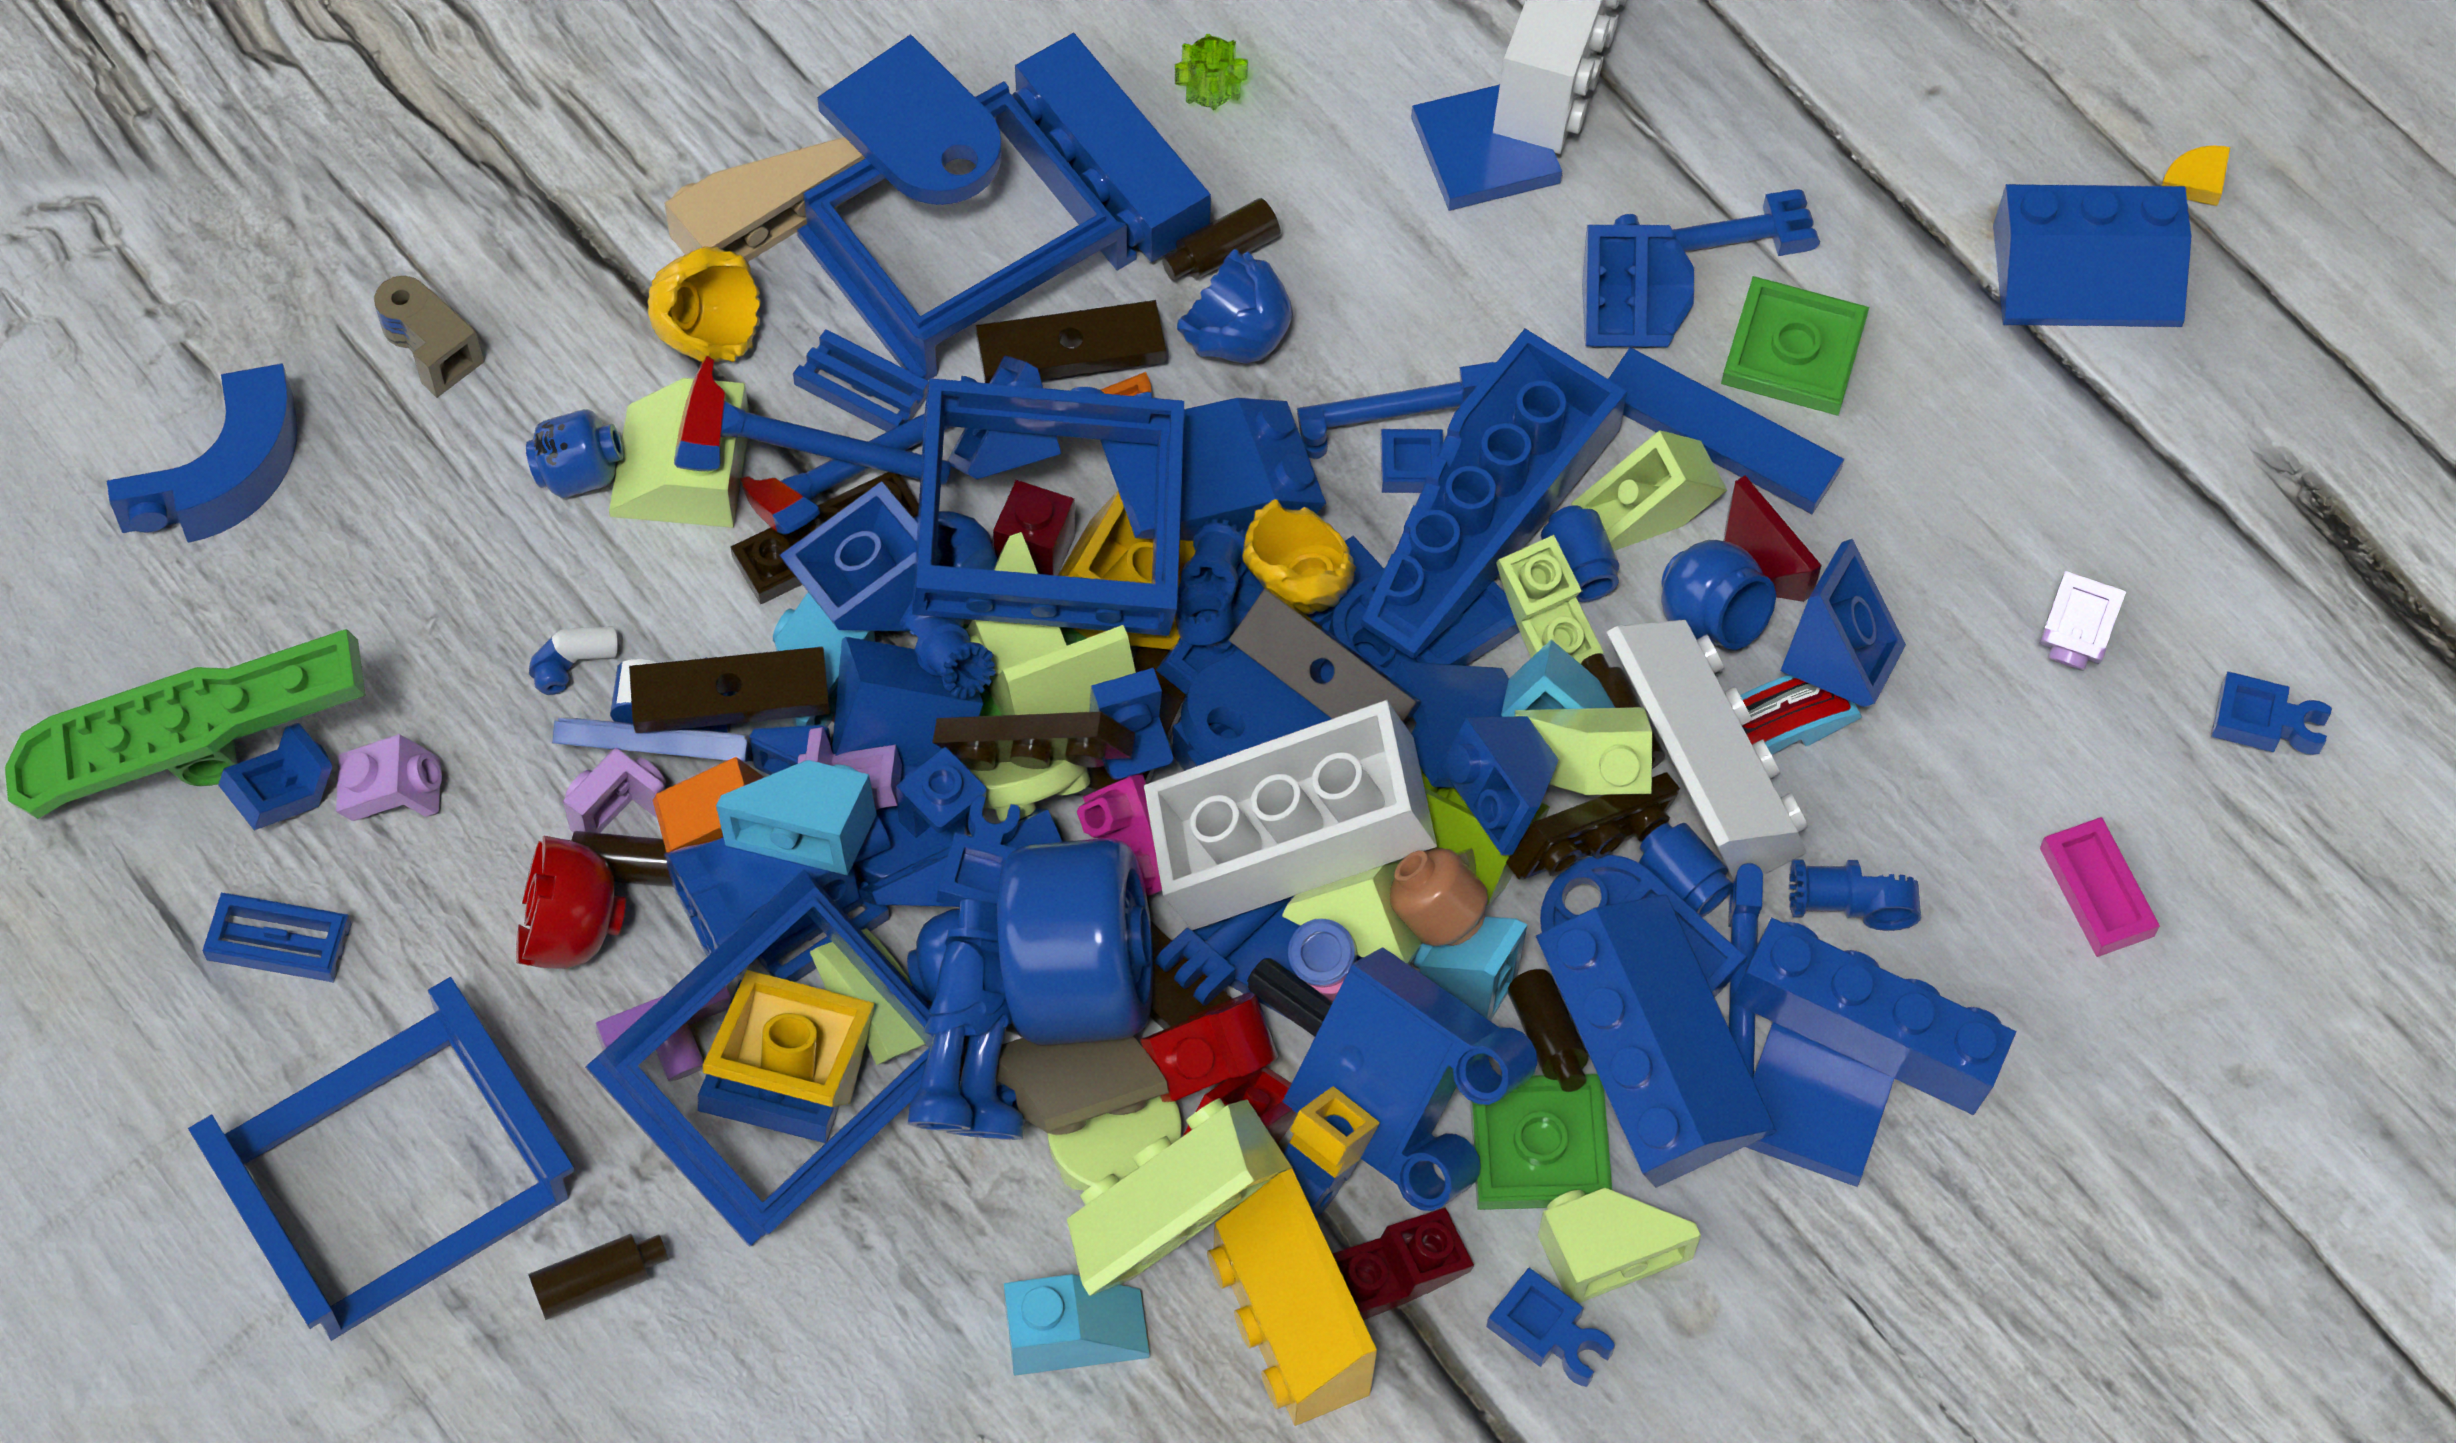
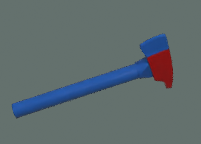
M706 356L701 363L692 382L681 419L674 457V465L677 468L692 471H716L720 466V437L738 438L740 436L920 480L921 454L745 412V410L724 400L725 392L714 381L712 376L714 359ZM942 460L941 485H945L949 478L950 461Z
M924 414L868 442L907 450L923 441ZM944 426V430L950 428L949 426ZM832 459L806 473L802 472L781 481L777 478L754 480L750 476L740 478L746 498L757 515L778 533L788 534L806 525L820 514L819 507L810 501L816 495L869 469V467Z

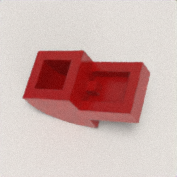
M1245 993L1188 1016L1189 1020L1140 1039L1142 1047L1155 1062L1167 1081L1168 1093L1160 1096L1162 1102H1173L1226 1079L1243 1077L1278 1058L1258 998L1253 993Z

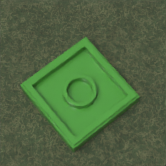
M1752 276L1721 384L1839 416L1869 307Z
M1585 1074L1586 1083L1583 1087L1573 1092L1563 1091L1558 1080L1548 1079L1544 1075H1533L1528 1082L1490 1105L1477 1104L1470 1101L1473 1146L1480 1158L1481 1168L1478 1179L1475 1182L1477 1210L1547 1208L1548 1204L1555 1198L1570 1191L1583 1190L1585 1195L1603 1188L1612 1190L1604 1087L1598 1074Z

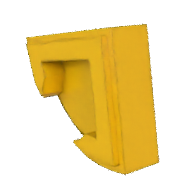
M2203 146L2187 151L2170 165L2161 186H2185L2187 200L2218 206L2222 196L2230 147Z

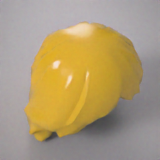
M704 246L676 258L656 273L649 288V307L647 311L651 326L659 339L678 352L700 362H703L706 356L714 359V362L722 360L735 362L737 356L742 357L748 349L753 348L752 339L756 335L755 326H759L760 317L757 315L761 305V301L758 298L760 291L759 287L754 285L751 267L743 256L737 255L732 251L725 252L719 249L718 246L713 248Z
M1278 499L1271 500L1262 509L1255 511L1254 520L1250 523L1245 535L1242 558L1263 588L1274 590L1306 615L1313 614L1316 611L1321 613L1330 606L1335 607L1338 605L1339 600L1346 596L1347 590L1351 588L1356 566L1353 564V558L1350 555V549L1340 533L1335 531L1329 523H1325L1312 510L1303 507L1301 510L1285 509L1281 506Z

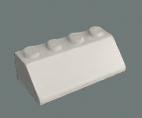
M1686 620L1620 625L1606 631L1630 682L1728 868L1733 881L1739 867L1743 864L1753 863L1757 865L1764 875L1807 853L1798 832L1809 826L1792 793L1780 798L1770 778L1780 774V771L1764 740L1762 739L1751 744L1742 726L1752 721L1737 689L1734 686L1724 692L1714 673L1724 669V666L1709 636L1705 635L1696 640Z

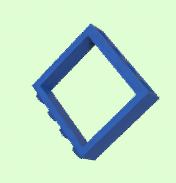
M961 376L960 381L929 378L924 414L912 615L1103 631L1124 625L1128 633L1169 636L1177 611L1184 401L1152 398V392L1126 396L1105 394L1103 391L1093 387H1077L1070 391L1047 389L1028 381H1015L1002 385L979 383L967 376ZM944 426L1157 445L1152 584L936 566Z

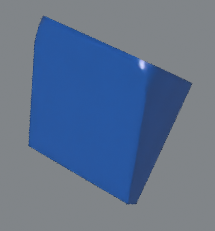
M823 725L753 729L749 739L755 768L772 775L798 764L799 755L805 754L807 751L809 731L814 728L824 727L832 750L829 728Z

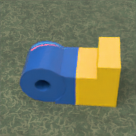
M1334 1086L1299 1110L1290 1128L1293 1136L1284 1152V1156L1292 1166L1315 1218L1320 1216L1329 1206L1344 1181L1349 1179L1380 1124L1378 1120ZM1338 1115L1343 1117L1352 1126L1354 1132L1346 1137L1327 1122L1328 1116Z

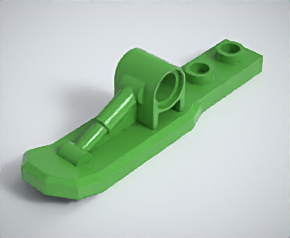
M344 629L230 668L195 667L49 716L21 733L5 765L8 801L20 810L39 819L66 802L166 769L189 785H218L223 769L237 764L234 739L366 696L358 639L349 630Z

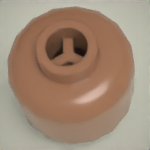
M1446 848L1415 851L1398 864L1394 873L1395 878L1390 888L1391 907L1422 943L1431 946H1454L1469 940L1477 933L1485 919V909L1488 902L1487 889L1455 851Z

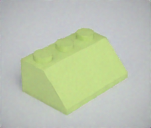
M1220 1098L1212 1101L1186 1120L1192 1129L1189 1133L1173 1144L1167 1136L1160 1138L1132 1158L1138 1169L1121 1181H1118L1114 1174H1110L1080 1195L1085 1206L1068 1217L1067 1223L1081 1282L1089 1296L1134 1279L1230 1212L1276 1175L1292 1168L1248 1100L1239 1101L1227 1106L1224 1105Z

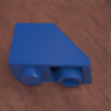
M1528 716L1466 717L1440 767L1501 855H1513L1541 805L1559 759Z

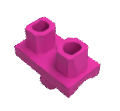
M1141 773L1127 777L1084 796L1083 800L1085 803L1079 806L1076 812L1084 833L1098 839H1117L1125 842L1132 848L1142 872L1146 895L1149 897L1161 892L1162 887L1144 790L1146 782Z

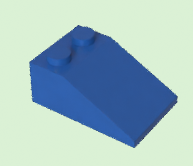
M1233 398L1184 409L1179 540L1193 541L1198 528L1203 526L1207 520L1212 523L1213 519H1218L1219 523H1223V520H1229L1228 525L1232 527L1235 524L1237 532L1242 529L1247 532L1250 523L1254 520L1255 511L1262 509L1274 499H1278L1281 506L1285 509L1301 510L1303 507H1306L1316 514L1326 504L1287 401ZM1100 440L1135 538L1153 539L1157 445Z

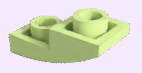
M1554 535L1505 556L1496 562L1510 608L1531 658L1551 639L1580 664L1585 658L1593 654H1604L1576 598L1582 590Z
M867 928L861 930L912 986L904 971L883 944ZM833 942L810 951L827 991L874 1003V1013L866 1043L876 1065L926 1045Z

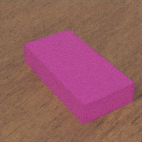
M2102 817L2044 837L2040 850L2096 957L2155 937L2160 925Z

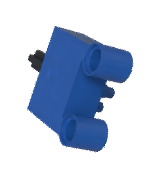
M1384 947L1352 964L1334 1001L1327 998L1272 958L1262 959L1248 977L1247 982L1250 992L1256 994L1257 997L1315 1037L1282 1102L1298 1114L1300 1109L1334 1086L1378 1120L1380 1124L1360 1159L1396 1183L1403 1198L1413 1207L1423 1211H1434L1469 1189L1478 1179L1481 1169L1480 1158L1475 1147L1466 1138L1457 1134L1445 1133L1435 1137L1432 1135V1132L1456 1087L1468 1100L1477 1104L1490 1105L1528 1082L1534 1075L1537 1066V1054L1531 1040L1523 1032L1514 1028H1499ZM1489 1056L1498 1062L1502 1070V1076L1493 1070L1489 1062ZM1338 1115L1328 1116L1327 1122L1346 1137L1354 1132L1352 1126L1343 1117ZM1433 1163L1441 1169L1445 1181L1436 1174Z

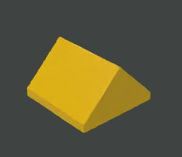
M747 970L704 1060L703 1073L829 1107L850 1104L874 1013V1003Z

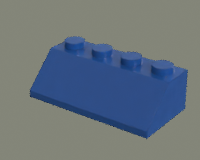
M1667 895L1595 907L1536 935L1537 941L1643 1175L1655 1188L1777 1132Z

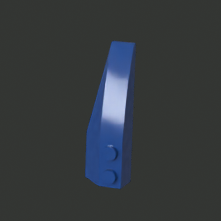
M1524 328L1455 411L1447 429V436L1438 456H1435L1426 476L1425 485L1416 505H1413L1405 522L1403 534L1394 554H1391L1363 616L1361 626L1414 660L1499 575L1496 562L1505 556L1521 550L1619 432L1627 390Z

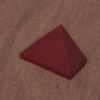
M1746 475L1736 480L1727 513L1723 541L1742 547L1753 557L1761 567L1763 575L1767 576L1774 583L1777 598L1800 602L1806 601L1816 587L1822 565Z

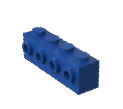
M1074 32L1015 65L1016 92L1012 96L1115 220L1127 224V244L1129 246L1137 245L1149 261L1153 262L1176 249V241L1210 223L1211 194Z
M1772 917L1755 948L1731 1001L1738 1006L1971 1115L1976 1113L1994 1087L2017 1032L2002 1025L1998 1017L1987 1010L1961 1006L1940 996L1935 987L1922 980L1903 979L1880 968L1873 958L1862 952L1854 950L1843 951L1818 939V936L1804 925L1795 922L1783 923Z

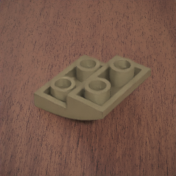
M1133 1036L1118 1040L1059 1045H1037L1028 1042L1024 1038H1020L1001 1046L996 1080L1015 1091L1018 1110L1023 1113L1024 1119L1049 1134L1062 1135L1076 1132L1085 1127L1087 1119L1106 1113L1124 1115L1137 1112L1146 1106V1100L1168 1093L1166 1079L1146 1050Z

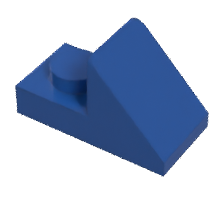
M1154 668L1091 685L1089 712L1101 711L1135 733L1131 758L1105 759L1104 768L1114 780L1173 763V754L1159 718L1162 690Z

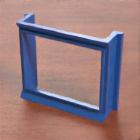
M1005 81L981 93L976 98L989 110L993 117L996 116V122L1001 132L1079 225L920 316L834 209L835 206L885 179L866 158L803 193L807 224L797 229L798 238L902 368L926 380L937 376L935 345L1096 252L1101 251L1117 271L1137 260L1136 251L1127 244V224L1115 220L1010 94L1009 86Z
M804 868L625 1032L586 1065L585 1068L750 1247L760 1237L770 1234L912 1101L920 1088L934 1034L923 1032L930 1018V1006ZM807 913L879 994L908 1023L928 1048L762 1202L638 1065ZM963 1043L962 1053H964V1052L967 1050V1049L964 1047V1046H966L964 1043Z
M452 977L428 989L435 1013L224 1134L211 1114L188 1128L308 1328L311 1329L321 1324L330 1341L569 1199L563 1178L575 1172L573 1165ZM450 1045L538 1183L330 1306L244 1164Z

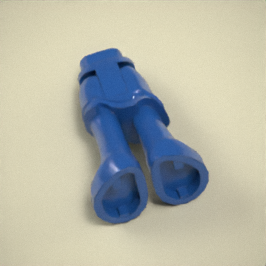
M963 899L960 902L958 928L948 929L945 942L947 948L940 966L934 1001L929 1009L930 1018L923 1031L926 1034H934L920 1088L910 1102L908 1125L926 1130L947 1131L946 1133L960 1136L1021 1140L1024 1136L1025 1126L1023 1113L999 1101L996 1091V1075L1000 1050L1006 1027L1012 1023L1000 968L997 904ZM965 1035H969L965 1061L959 1084V1072Z

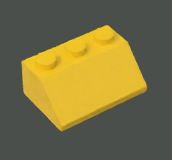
M1292 1168L1276 1175L1215 1222L1213 1249L1207 1251V1257L1220 1288L1223 1289L1231 1286L1241 1308L1234 1310V1317L1244 1343L1249 1349L1258 1346L1268 1368L1261 1371V1376L1275 1409L1286 1406L1294 1426H1297L1370 1396L1377 1349Z

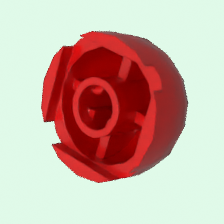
M545 835L542 836V842H538L530 865L522 904H526L524 924L531 927L528 929L518 924L516 963L549 969L574 967L586 963L599 952L606 934L619 935L625 913L626 898L614 895L613 872L606 860L590 847L571 840Z

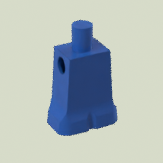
M877 815L853 865L890 848L888 835ZM724 837L704 844L689 845L664 854L672 885L706 956H709L804 868L841 909L860 899L853 865L848 875L725 846ZM807 913L804 914L773 944L815 922Z

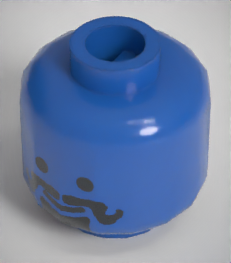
M589 409L575 411L542 421L536 426L533 439L526 442L527 461L534 481L540 488L548 487L553 494L560 498L570 497L607 486L614 479L615 462L622 460L624 457L622 442L614 424L604 425L599 416Z

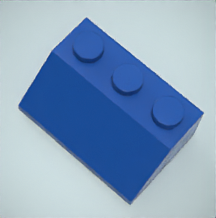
M2005 185L1993 223L2003 325L2183 326L2192 238L2185 186Z

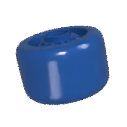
M1099 838L1033 844L1013 851L1005 859L1000 873L997 896V936L1004 992L1017 1032L1028 1042L1037 1045L1118 1040L1132 1037L1141 1032L1148 1023L1152 1006L1154 979L1153 945L1144 880L1132 848L1125 842L1117 839Z

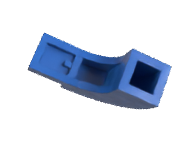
M283 363L221 374L226 409L224 426L215 443L194 461L172 469L107 480L109 502L122 533L132 531L155 532L166 525L180 523L188 543L220 534L247 519L273 495L283 481L292 462L298 430L294 397Z

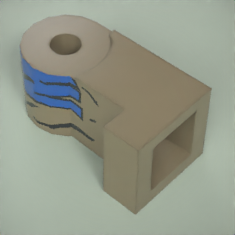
M396 276L384 281L377 288L374 295V303L383 334L390 343L398 347L409 348L413 352L421 383L436 398L484 363L476 331L421 281L410 276Z

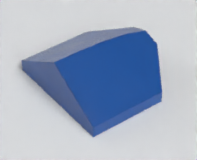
M1587 225L1582 279L1585 346L1668 347L1674 338V334L1694 304V266L1677 240L1670 225Z

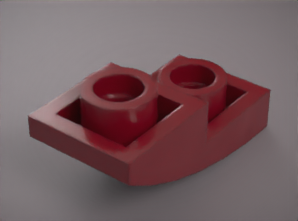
M1446 1207L1389 1225L1378 1239L1332 1253L1363 1320L1428 1294L1471 1272L1474 1267Z

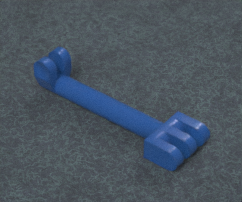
M1800 189L1766 194L1763 204L1764 215L1673 229L1677 240L1685 252L1771 237L1778 256L1811 251L1820 244L1817 231L1811 228L1814 224L1811 212L1808 209H1804L1807 206V200L1804 191ZM1635 214L1622 215L1614 222V225H1640Z
M1496 362L1459 367L1460 382L1297 408L1301 439L1308 457L1318 459L1327 453L1326 428L1460 407Z
M1746 863L1739 867L1732 891L1729 894L1728 927H1731V944L1747 958V961L1730 980L1729 1029L1753 1079L1756 1013L1731 1002L1757 946L1758 917L1762 909V870L1753 863Z
M1291 897L1231 917L1206 941H1203L1187 927L1159 953L1155 964L1164 972H1168L1184 957L1187 958L1188 961L1178 970L1174 980L1186 989L1205 974L1207 978L1198 986L1193 995L1196 1000L1205 1006L1234 981L1235 968L1225 958Z

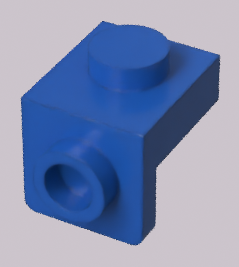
M294 723L285 727L277 750L224 768L218 786L255 831L319 807L332 770V764L324 748L309 736L300 723Z
M944 747L924 764L910 771L896 785L899 822L915 838L930 827L936 832L942 833L970 811L971 804L976 796L980 795L986 798V786L955 755Z

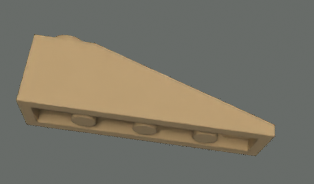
M845 137L714 172L697 183L683 186L671 199L664 202L669 235L684 254L704 246L711 248L718 246L719 249L725 252L732 251L737 255L743 256L749 262L797 232V229L807 224L803 193L864 160L865 157Z

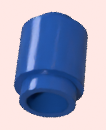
M1573 505L1553 513L1548 520V524L1541 531V539H1546L1552 535L1555 536L1582 590L1576 596L1578 602L1594 601L1612 592L1619 583L1616 573L1620 565L1598 512L1593 509H1583L1581 506Z
M1664 823L1653 830L1641 843L1640 850L1644 854L1639 863L1650 870L1701 917L1706 916L1719 906L1732 891L1734 884L1726 877L1728 868L1687 823H1681L1675 827H1672L1669 823Z

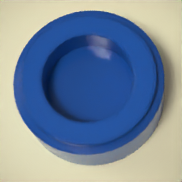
M1314 919L1304 923L1294 932L1288 946V958L1293 971L1303 981L1316 987H1331L1344 981L1350 967L1356 962L1357 950L1351 934L1342 925L1329 919Z

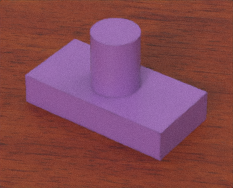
M726 986L656 1049L669 1082L682 1079L703 1069L704 1061L689 1025L728 1009L731 996ZM663 996L596 1022V1034L602 1049L604 1050Z

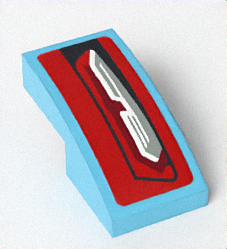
M1791 675L1778 678L1740 695L1752 721L1742 726L1751 744L1763 739L1771 755L1799 740H1802L1805 746H1809L1862 718L1855 703Z

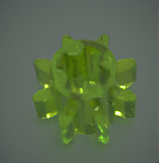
M1206 34L1205 37L1197 40L1193 45L1186 43L1182 45V62L1175 64L1174 83L1179 86L1186 85V102L1188 104L1196 102L1201 106L1216 110L1218 106L1223 105L1229 99L1236 101L1240 99L1241 82L1247 80L1248 60L1236 58V41L1227 42L1222 38Z

